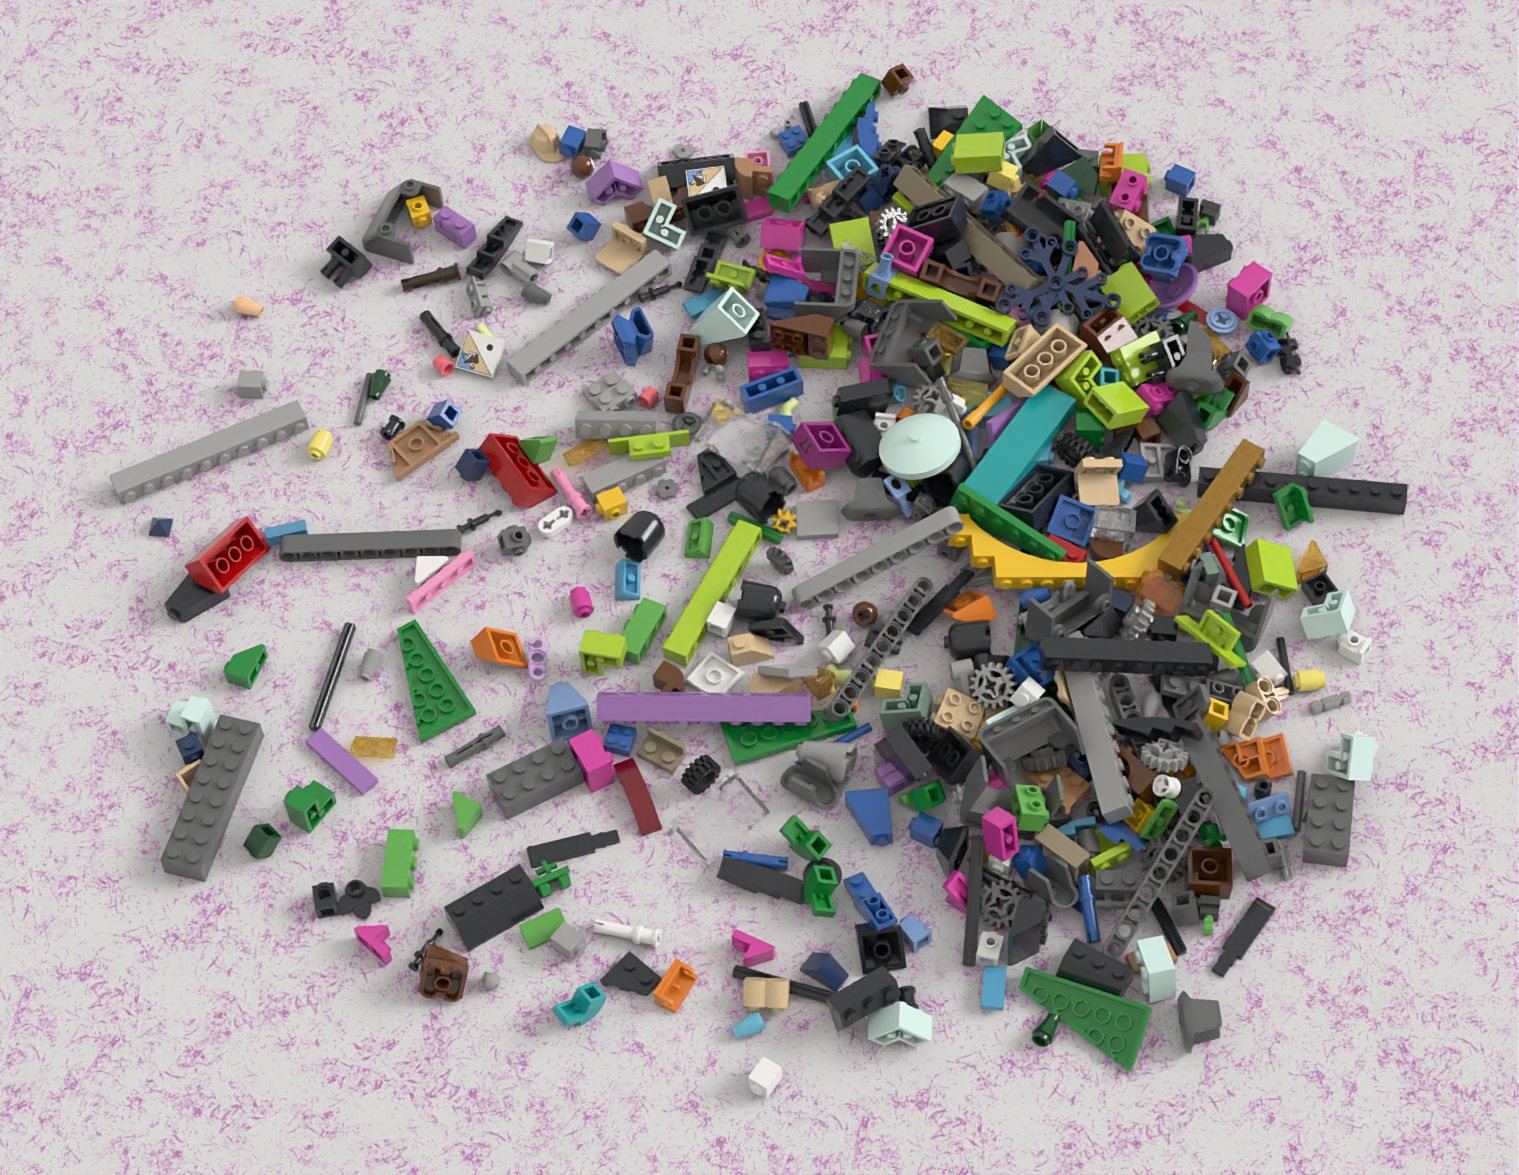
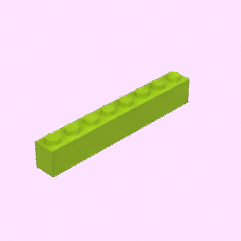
M874 262L864 272L861 289H867L869 274L879 266V263ZM899 271L887 284L885 299L887 300L942 299L958 319L957 321L940 322L969 334L971 333L984 340H989V342L1004 347L1012 338L1017 320L1002 315ZM872 284L873 290L876 293H881L880 286Z
M740 519L736 526L733 525L731 527L729 537L726 542H722L718 556L712 559L708 573L703 574L699 588L693 591L690 603L684 606L681 618L674 623L669 638H665L662 644L664 658L685 667L688 666L708 632L706 621L717 601L726 602L762 540V530L760 527Z

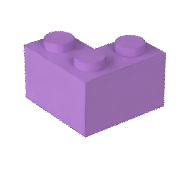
M608 160L585 182L590 201L603 206L616 195L631 200L643 189L637 170L612 160Z

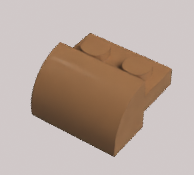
M735 157L736 184H738L743 198L751 201L754 200V195L766 196L769 187L774 185L773 166L755 165V159Z

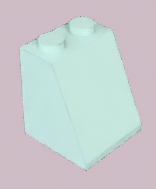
M730 287L702 312L689 332L692 335L700 336L702 345L744 337L760 313L733 287Z
M1323 420L1298 452L1295 475L1330 477L1353 465L1356 461L1359 438Z

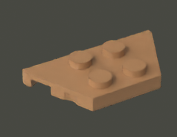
M419 420L388 442L396 480L398 482L455 443L460 439L459 434L455 431L453 433L444 431L443 427L430 425L428 422Z
M1068 766L1056 767L1055 769L1043 772L1021 770V778L1027 783L1045 788L1048 787L1056 774L1060 775L1064 802L1059 810L1064 814L1070 812V807L1073 804H1080L1083 798L1092 793V785Z

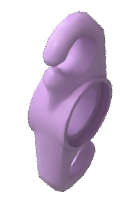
M534 637L528 642L529 645L540 643L541 646L539 648L529 646L528 648L530 651L528 654V676L533 681H542L546 678L547 644L543 638ZM540 656L543 658V661L537 663L532 658ZM540 670L543 674L536 676L533 672Z

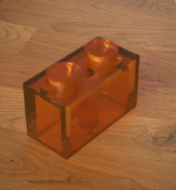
M1157 570L1144 571L1132 593L1142 599H1149L1155 603L1156 608L1164 613L1174 614L1185 594L1180 589L1181 585L1172 580L1168 582L1163 579L1164 575Z

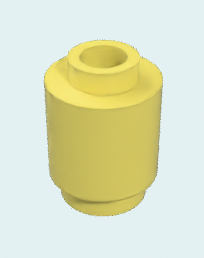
M319 429L314 433L307 447V452L312 459L319 460L326 457L333 442V436L329 431Z
M1319 669L1297 670V675H1293L1294 687H1298L1299 692L1325 688L1324 671H1319Z

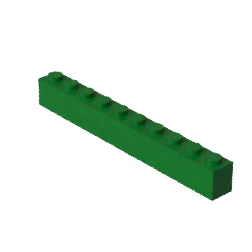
M860 73L856 79L852 80L848 90H845L841 99L835 102L831 112L825 115L821 125L815 128L814 134L810 138H807L804 147L797 151L795 158L792 162L788 163L783 174H780L776 183L769 187L767 192L768 206L788 214L791 212L824 169L826 161L833 157L842 142L856 127L858 117H863L866 114L867 104L874 103L881 94V80L864 73Z

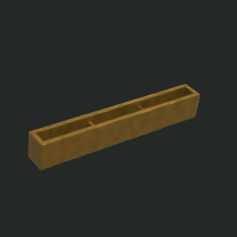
M1244 438L1159 556L1158 570L1177 580H1180L1183 574H1188L1192 561L1200 557L1204 544L1208 545L1211 541L1213 531L1221 527L1224 521L1223 517L1225 514L1231 513L1235 500L1242 497L1245 486L1247 484L1250 485L1254 480L1256 470H1261L1266 461L1264 458L1265 449Z

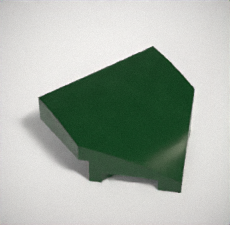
M1086 156L1062 170L1063 173L1077 182L1080 189L1078 194L1096 196L1099 174Z

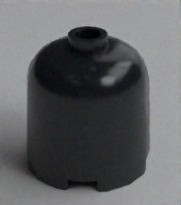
M957 455L956 459L946 469L936 475L925 478L923 481L925 492L940 500V504L949 505L961 482L964 483L972 473L971 466L964 457Z
M751 473L741 478L737 483L735 491L736 502L761 524H767V520L772 515L777 516L778 509L782 511L786 504L784 495H787V493L760 473Z
M646 510L638 511L614 534L615 545L618 549L621 547L626 552V558L641 563L651 555L665 537V526L657 514Z
M743 579L740 589L742 590L741 599H738L736 620L744 622L774 620L780 614H784L786 602L782 601V593L777 587Z
M990 620L962 621L950 626L948 636H944V649H949L952 659L959 661L971 658L973 661V657L978 654L987 653L992 655Z

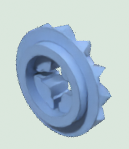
M1226 308L1212 309L1206 317L1207 327L1211 328L1212 332H1219V335L1222 333L1229 335L1231 331H1235L1238 325V318L1235 313ZM1218 320L1225 322V325L1218 323Z

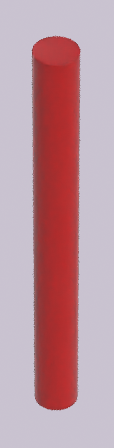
M1216 538L1211 539L1209 544L1235 591H1238L1237 595L1245 609H1249L1253 605L1218 541Z

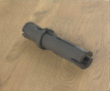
M497 725L484 734L480 733L478 738L444 756V759L448 766L453 768V766L484 748H490V745L506 737L505 732L500 725Z

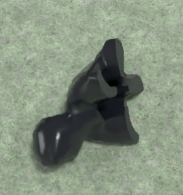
M870 299L860 300L856 302L855 308L847 316L858 320L861 317H865V323L877 329L882 318L887 317L890 307L896 301L892 300L881 306Z

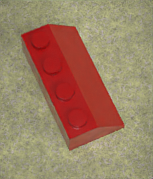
M489 433L478 449H481L491 463L488 467L492 471V475L500 482L502 489L508 493L515 506L532 508L558 493L537 463L533 464L521 448L518 436Z
M245 516L232 522L184 566L196 583L218 594H222L270 550V547L249 517Z

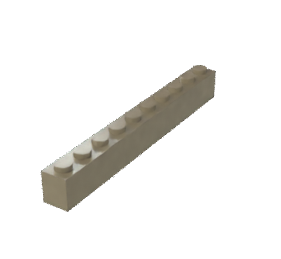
M904 165L893 183L898 188L897 191L901 195L908 197L911 200L910 203L915 207L949 197L916 166ZM966 211L968 223L963 235L959 238L951 239L965 241L969 247V253L975 257L974 260L978 264L984 265L990 275L1000 279L1002 286L1006 287L1008 284L1014 283L1017 287L1029 291L1042 286L1044 280Z

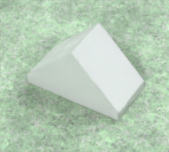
M417 556L416 588H420L427 579L439 573L442 567L449 565V558L446 556Z

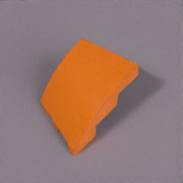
M1283 733L1264 739L1259 736L1250 739V741L1240 743L1235 740L1219 746L1221 752L1247 781H1259L1260 778L1272 780L1294 775L1286 738Z

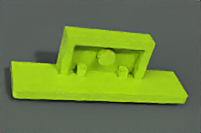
M677 430L608 439L611 455L630 453V460L634 461L671 456L670 448L690 446L691 441L689 430Z
M1206 610L1199 624L1187 615L1175 616L1174 621L1179 624L1180 629L1189 632L1194 636V640L1199 643H1210L1211 654L1219 656L1224 660L1226 666L1230 668L1246 666L1247 663L1232 652L1241 633L1214 611Z

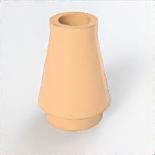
M238 295L233 304V310L237 311L238 314L261 317L264 306L257 304L245 295Z

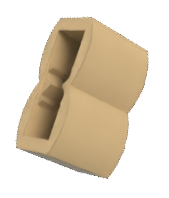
M1239 691L1233 700L1231 710L1228 712V721L1222 729L1236 737L1250 741L1256 732L1258 722L1266 711L1267 702L1246 692Z
M745 977L743 1006L748 1007L750 1011H761L762 1007L770 1008L771 1012H784V1008L789 1007L790 979Z

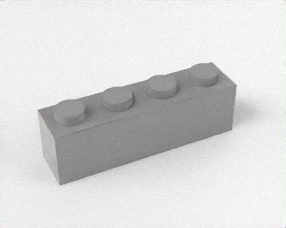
M578 410L575 418L576 438L581 439L624 438L656 434L659 430L658 412Z
M629 454L581 475L583 487L592 503L596 504V495L618 486L621 492L624 493L627 489L642 485L652 478L660 477L667 472L666 461L663 457L631 461Z

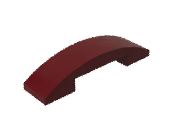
M630 758L613 764L642 837L662 830L655 806L635 760Z

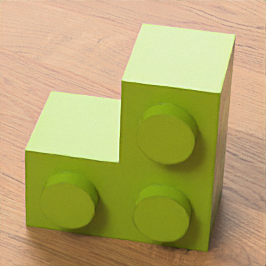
M1092 350L1081 352L1054 379L1065 394L1076 399L1075 408H1087L1083 402L1091 388L1097 387L1092 378L1103 364Z
M585 630L579 648L582 673L603 676L606 666L622 669L628 648L626 637L617 633L607 634L598 630Z

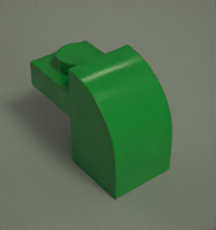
M1223 387L1221 393L1209 395L1206 401L1199 402L1197 410L1203 428L1206 430L1213 429L1223 420L1228 412L1226 409L1235 395L1234 393Z
M939 779L908 791L915 812L933 808L944 803L947 799Z
M792 815L779 830L790 843V849L809 861H819L832 846L819 830H809L797 815Z
M813 865L807 875L804 885V902L806 905H810L813 916L833 918L836 914L832 893L837 887L838 882L833 867Z

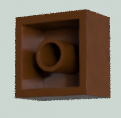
M1188 846L1185 854L1187 861L1184 862V865L1187 867L1184 870L1185 891L1193 890L1196 898H1200L1201 895L1219 896L1221 899L1229 900L1233 887L1232 848Z

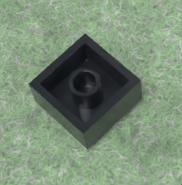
M1325 571L1301 583V590L1313 606L1324 604L1327 593L1338 591Z

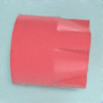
M442 354L432 362L434 368L443 376H448L454 369V363Z
M649 386L638 396V401L643 407L649 409L659 399V392Z

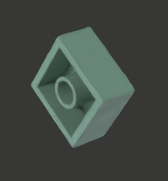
M1211 552L1201 553L1194 567L1200 561L1205 562L1199 581L1213 588L1220 574V569L1217 567L1215 557Z

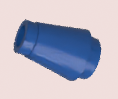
M1048 586L1024 589L1023 592L1019 593V599L1023 609H1026L1031 597L1041 604L1051 598V593Z

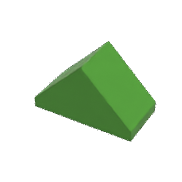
M534 436L518 440L532 463L535 464L551 459L558 439L557 436Z
M453 791L460 839H464L483 816L481 805L461 793Z

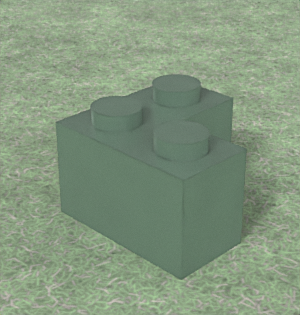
M927 682L906 683L903 698L882 700L879 715L885 732H892L902 725L904 721L907 722L909 718L912 720L917 716L918 719L925 717L927 720L929 718L933 699Z

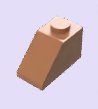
M1083 241L1078 243V253L1075 257L1072 272L1084 266L1088 269V277L1085 280L1077 279L1072 281V285L1080 284L1102 272L1099 270V263ZM1085 271L1079 272V275L1081 276L1086 274Z

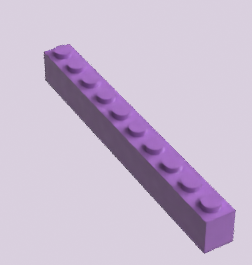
M599 692L597 694V721H602L603 724H615V721H624V724H636V721H645V724L653 725L658 724V721H666V724L676 725L679 724V721H687L689 725H698L700 721H706L710 725H720L722 722H730L731 725H742L743 722H751L752 725H764V722H773V725H785V722H794V725L801 726L807 725V722H811L812 693Z

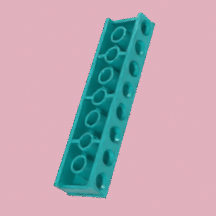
M1048 384L1034 397H1029L964 484L997 505L1032 470L1074 414L1076 399Z

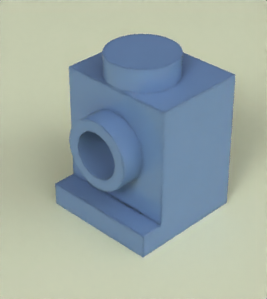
M913 914L903 917L898 923L901 925L903 940L914 953L932 941V931L930 928L926 929L924 923L920 919L917 920Z

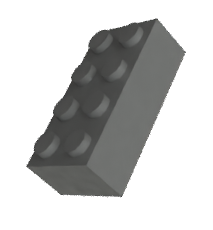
M563 738L486 774L489 788L507 820L584 783L582 769Z
M1311 774L1302 862L1338 867L1347 866L1355 780H1347L1338 776Z

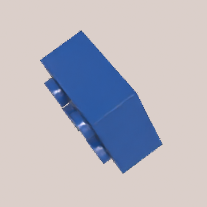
M800 125L778 133L777 140L780 142L787 157L790 158L795 156L797 151L804 147L807 137Z
M610 724L603 746L605 752L609 751L613 754L630 757L637 737L636 728L620 724Z

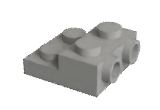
M615 370L582 389V395L596 411H622L627 407L633 406L638 401L635 389L626 379L623 380Z

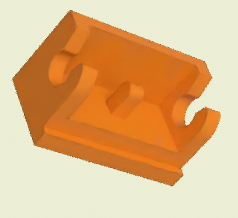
M1124 142L1104 144V148H1111L1113 151L1101 152L1099 181H1119L1122 171Z
M791 451L788 465L807 494L825 486V472L823 469H809L800 454L795 455Z
M675 958L653 992L654 1003L676 1014L698 979V976L694 974L695 969Z

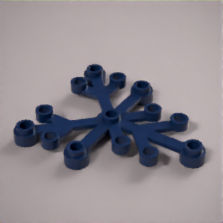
M1029 227L1024 234L1025 240L1028 244L1033 245L1036 253L1031 252L1028 248H1024L1020 251V259L1024 262L1031 260L1042 264L1048 276L1045 285L1031 291L1010 283L1006 286V294L1009 297H1018L1011 300L1007 297H1002L996 303L997 311L1002 315L1009 314L1012 308L1022 304L1021 308L1017 311V315L1021 321H1026L1030 316L1029 309L1033 299L1048 293L1042 309L1034 314L1035 324L1038 327H1046L1050 323L1049 313L1056 295L1062 304L1063 313L1069 316L1074 313V305L1069 301L1065 292L1072 293L1081 310L1083 321H1088L1093 317V311L1088 307L1084 298L1105 304L1107 309L1114 311L1120 308L1121 297L1117 293H1109L1106 296L1087 290L1096 285H1106L1107 275L1102 272L1080 284H1069L1077 279L1085 280L1088 277V269L1084 266L1065 275L1071 257L1078 253V243L1073 239H1067L1063 242L1062 251L1064 255L1055 273L1049 259L1053 250L1058 246L1057 239L1055 237H1048L1045 242L1046 247L1043 249L1040 243V230L1036 227ZM1035 235L1036 239L1031 240L1029 237ZM1050 241L1055 242V245L1050 246L1048 245V243ZM1069 247L1074 248L1072 252L1067 251ZM1023 253H1029L1028 257H1023L1022 255ZM1085 271L1086 274L1081 276L1079 275V272ZM1103 277L1105 278V280L1103 282H1099L1098 278ZM1058 282L1060 286L1054 287L1053 284ZM1014 288L1015 291L1011 293L1008 289ZM1111 301L1117 302V304L1114 306L1110 305L1109 303ZM1006 305L1008 309L1002 310L1001 307ZM1070 306L1072 309L1066 311L1065 307ZM1024 311L1027 315L1021 316L1020 313ZM1089 312L1091 315L1085 317L1084 313ZM1045 318L1046 321L1041 323L1039 322V319Z

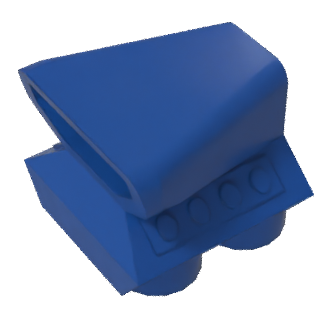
M1150 233L1145 240L1146 246L1144 254L1140 259L1139 271L1150 275L1154 281L1172 283L1174 278L1178 276L1179 269L1190 252V248L1185 247L1187 240L1180 236Z
M773 273L764 297V304L767 306L765 315L769 316L772 321L794 318V302H808L810 295H813L810 292V287L790 277Z
M636 307L631 311L629 320L617 314L611 321L615 344L625 364L636 366L639 356L650 353L653 349V330L640 307Z

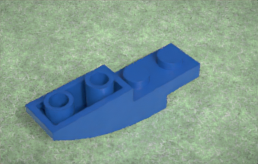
M868 103L866 118L858 117V145L877 166V159H873L872 155L882 147V142H879V134H876L877 126H874V123H878L879 111H875V103Z
M863 872L843 879L844 886L852 897L855 908L872 928L879 931L898 923V919L880 892L877 893Z

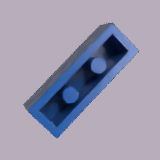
M796 366L740 386V400L748 415L804 394L803 380Z

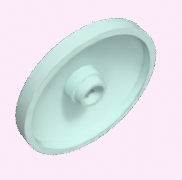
M932 413L916 414L898 421L886 431L880 441L879 455L884 468L890 474L908 480L924 479L940 473L952 464L960 451L961 439L957 427L948 418Z

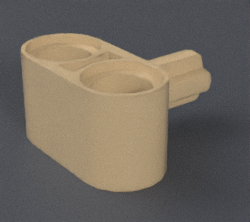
M841 179L807 190L813 209L819 208L832 194V190L841 182Z
M1260 677L1245 688L1246 693L1267 702L1266 711L1260 721H1266L1280 713L1282 709L1280 700L1289 697V689H1286L1284 686L1275 689L1271 680L1267 677Z

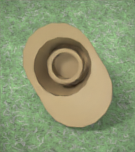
M538 123L529 138V144L543 161L549 163L559 162L566 157L559 153L561 137L555 128L551 125H541Z

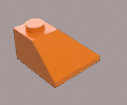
M969 590L956 597L941 612V614L961 621L989 619L991 623V620L997 617L988 595L974 590Z
M484 627L470 641L474 654L478 659L523 669L528 668L517 633Z

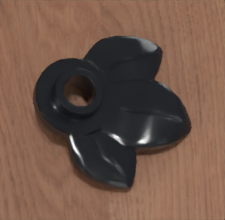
M352 880L347 884L345 894L338 901L339 913L344 916L353 911L354 915L358 918L367 919L372 911L371 904L381 901L378 890L374 887H366L362 881ZM356 889L360 890L358 893H353Z

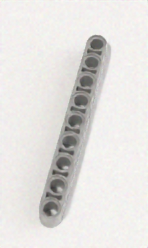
M953 506L946 507L796 585L791 593L798 610L803 612L811 610L960 532L964 524L957 509Z

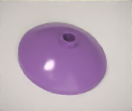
M1183 262L1178 276L1174 278L1172 283L1153 280L1151 290L1161 303L1155 310L1176 308L1193 295L1199 282L1198 271L1193 265Z

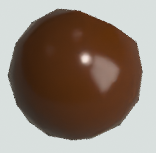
M578 155L572 159L571 172L575 177L585 179L593 174L595 169L594 162L589 156Z
M712 343L707 346L703 356L708 364L724 366L728 361L729 354L724 345Z
M862 601L857 603L852 609V618L858 626L870 627L877 621L878 611L871 602Z

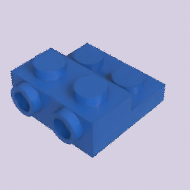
M1060 494L1045 534H1053L1081 549H1084L1085 546L1089 547L1090 539L1093 538L1090 535L1092 528L1096 529L1100 519L1097 516L1099 509Z
M1037 642L1032 643L1010 657L1002 667L1003 669L1005 667L1010 668L1008 674L1015 675L1012 679L1017 682L1019 687L1028 677H1031L1043 689L1055 681V671L1041 670L1038 651L1040 645Z

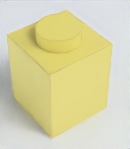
M1004 161L1003 171L990 172L987 184L1008 193L1011 186L1015 187L1018 182L1019 176L1017 172L1019 167Z
M879 668L877 676H873L871 688L875 689V697L885 699L901 697L903 672Z

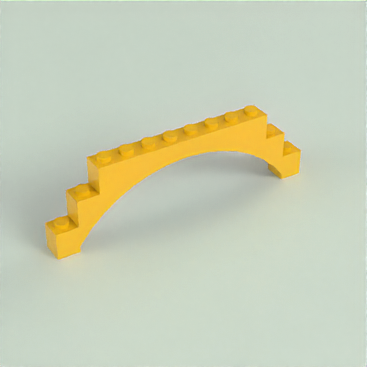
M959 514L964 527L960 532L947 538L948 546H969L971 567L982 569L992 567L994 588H1001L1003 590L1010 588L1031 589L1046 586L1049 589L1063 588L1066 580L1075 581L1076 588L1085 587L1087 562H1058L1020 552L983 531L970 519V514ZM1175 514L1178 522L1169 532L1161 534L1144 547L1114 559L1096 562L1114 577L1113 587L1128 590L1134 588H1146L1149 590L1160 588L1163 574L1162 571L1157 569L1158 558L1189 514Z

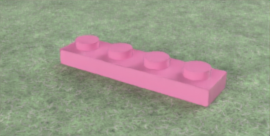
M470 549L460 553L453 562L442 567L439 573L427 579L420 588L412 591L406 598L409 610L415 614L477 565L474 553Z

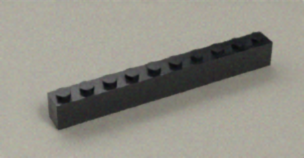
M1199 467L1197 497L1201 498L1222 468ZM1256 471L1252 483L1245 486L1242 497L1235 500L1275 504L1272 494L1293 482L1306 489L1308 493L1307 499L1311 507L1404 515L1408 484Z

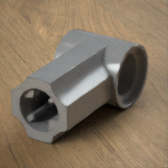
M513 251L499 263L501 270L506 275H514L524 284L526 282H533L534 284L537 282L539 271L526 263L519 252Z
M971 658L949 662L950 674L955 684V690L976 699V697H972L975 689L970 688L971 685H974L971 677H974Z

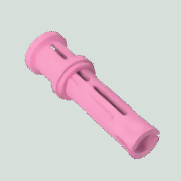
M556 467L558 473L554 468L550 475L567 497L569 507L574 509L575 515L579 520L588 518L593 512L591 505L585 502V497L582 493L577 492L562 468Z

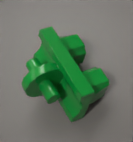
M1212 821L1202 822L1198 829L1200 835L1195 836L1196 843L1204 845L1203 847L1223 848L1220 841H1227L1226 834L1219 832L1217 823H1212Z
M542 860V868L535 870L537 876L545 873L544 876L532 881L535 890H537L542 899L553 894L549 883L556 881L560 890L571 886L568 865L551 872V870L558 868L556 862L548 865L546 860Z

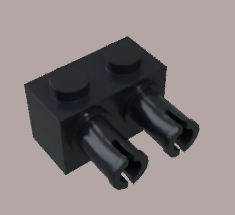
M338 235L326 249L331 255V259L320 272L327 279H330L339 267H343L344 269L332 280L335 285L342 289L352 277H357L361 280L373 265L363 253Z
M1178 334L1149 345L1150 350L1139 353L1138 359L1146 357V359L1139 361L1142 365L1155 361L1158 367L1146 373V378L1153 376V378L1147 380L1149 384H1154L1160 380H1163L1165 383L1168 370L1180 366L1186 356Z

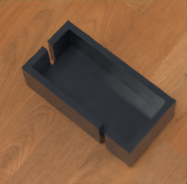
M1027 180L1018 189L1000 217L1023 234H1025L1026 229L1029 227L1038 228L1041 233L1040 243L1044 249L1046 247V239L1048 237H1055L1058 246L1051 255L1061 261L1064 222L1072 220L1078 226L1084 221L1047 193H1044L1038 200L1034 199L1042 190ZM1075 229V241L1079 243V241H1082V238ZM1031 235L1029 238L1031 240L1036 239V236ZM1050 241L1048 245L1053 246L1055 242Z

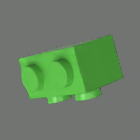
M1015 784L1010 804L1013 816L1016 817L1017 830L1042 832L1045 823H1048L1049 811L1046 810L1045 796L1042 795L1041 787Z

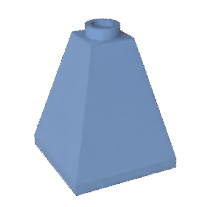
M560 681L551 685L546 715L552 742L561 738L566 741L590 729L593 730L588 702L568 681Z

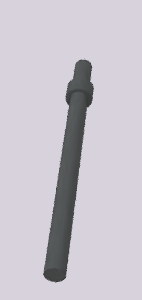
M941 377L936 381L942 394L940 395L942 403L946 405L950 418L958 429L962 449L973 472L977 467L976 459L953 403V394L951 391L949 392L944 377Z

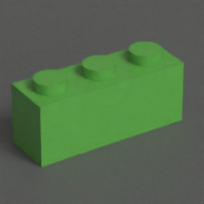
M643 597L640 604H636L633 616L630 620L626 621L624 631L621 634L626 637L628 647L624 660L636 665L641 663L667 618L665 605Z
M388 829L381 883L384 897L410 898V892L415 888V877L412 876L413 870H417L415 851H419L420 840L416 838L414 830Z

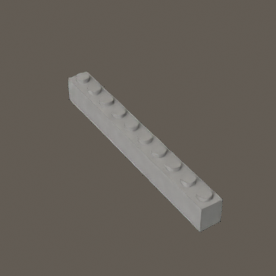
M656 249L646 254L639 262L631 265L627 271L615 277L607 286L602 287L598 293L586 299L578 308L571 310L566 317L557 321L547 331L542 332L534 341L526 344L521 351L513 354L507 360L508 372L523 386H526L613 320L617 314H621L638 301L639 293H648L649 288H655L671 276V262Z
M295 400L109 476L120 503L131 502L158 489L171 486L173 483L208 471L215 466L228 463L230 460L245 456L255 450L263 449L277 441L300 434L309 429L307 418L298 400Z
M1080 631L1065 636L1068 638H1088L1087 636L1083 637ZM1064 671L1101 813L1110 825L1133 816L1132 807L1134 806V801L1127 792L1129 788L1128 780L1122 774L1125 768L1122 760L1117 755L1120 752L1118 744L1115 740L1113 741L1112 735H1115L1112 724L1108 722L1107 718L1110 717L1107 706L1103 704L1105 695L1098 685L1101 680L1098 673Z

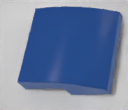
M1105 820L1099 830L1114 844H1117L1122 838L1137 852L1144 847L1147 839L1141 838L1139 833L1122 821L1109 825Z

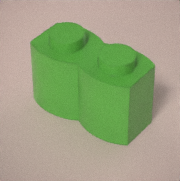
M1259 304L1250 311L1246 325L1255 331L1268 330L1275 336V339H1283L1286 336V332H1290L1294 320L1288 314L1275 312L1272 308Z

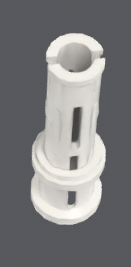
M596 919L595 923L597 924H594V933L630 939L637 945L643 943L652 945L653 948L657 949L661 941L662 931L658 928L652 930L644 928L643 925L633 927Z

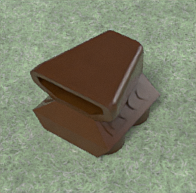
M426 943L420 968L418 992L428 999L435 998L436 996H443L448 1002H456L462 999L469 969L468 958L432 943Z

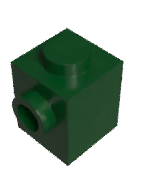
M269 823L254 825L243 846L256 859L271 857L282 836Z

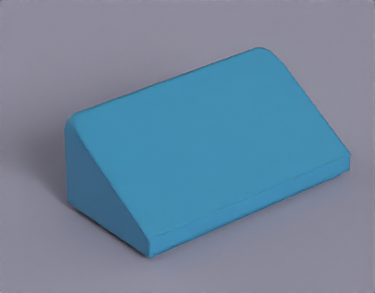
M305 519L265 528L268 546L280 544V538L284 535L308 534Z
M622 558L616 564L615 600L640 599L641 563Z

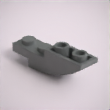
M1161 675L1160 694L1177 698V701L1198 684H1204L1211 698L1229 704V709H1231L1233 700L1238 692H1245L1243 687L1209 678L1204 682L1176 675Z

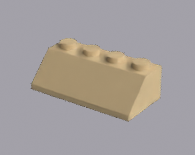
M1056 323L1003 371L1002 386L1017 397H1034L1087 348V344Z

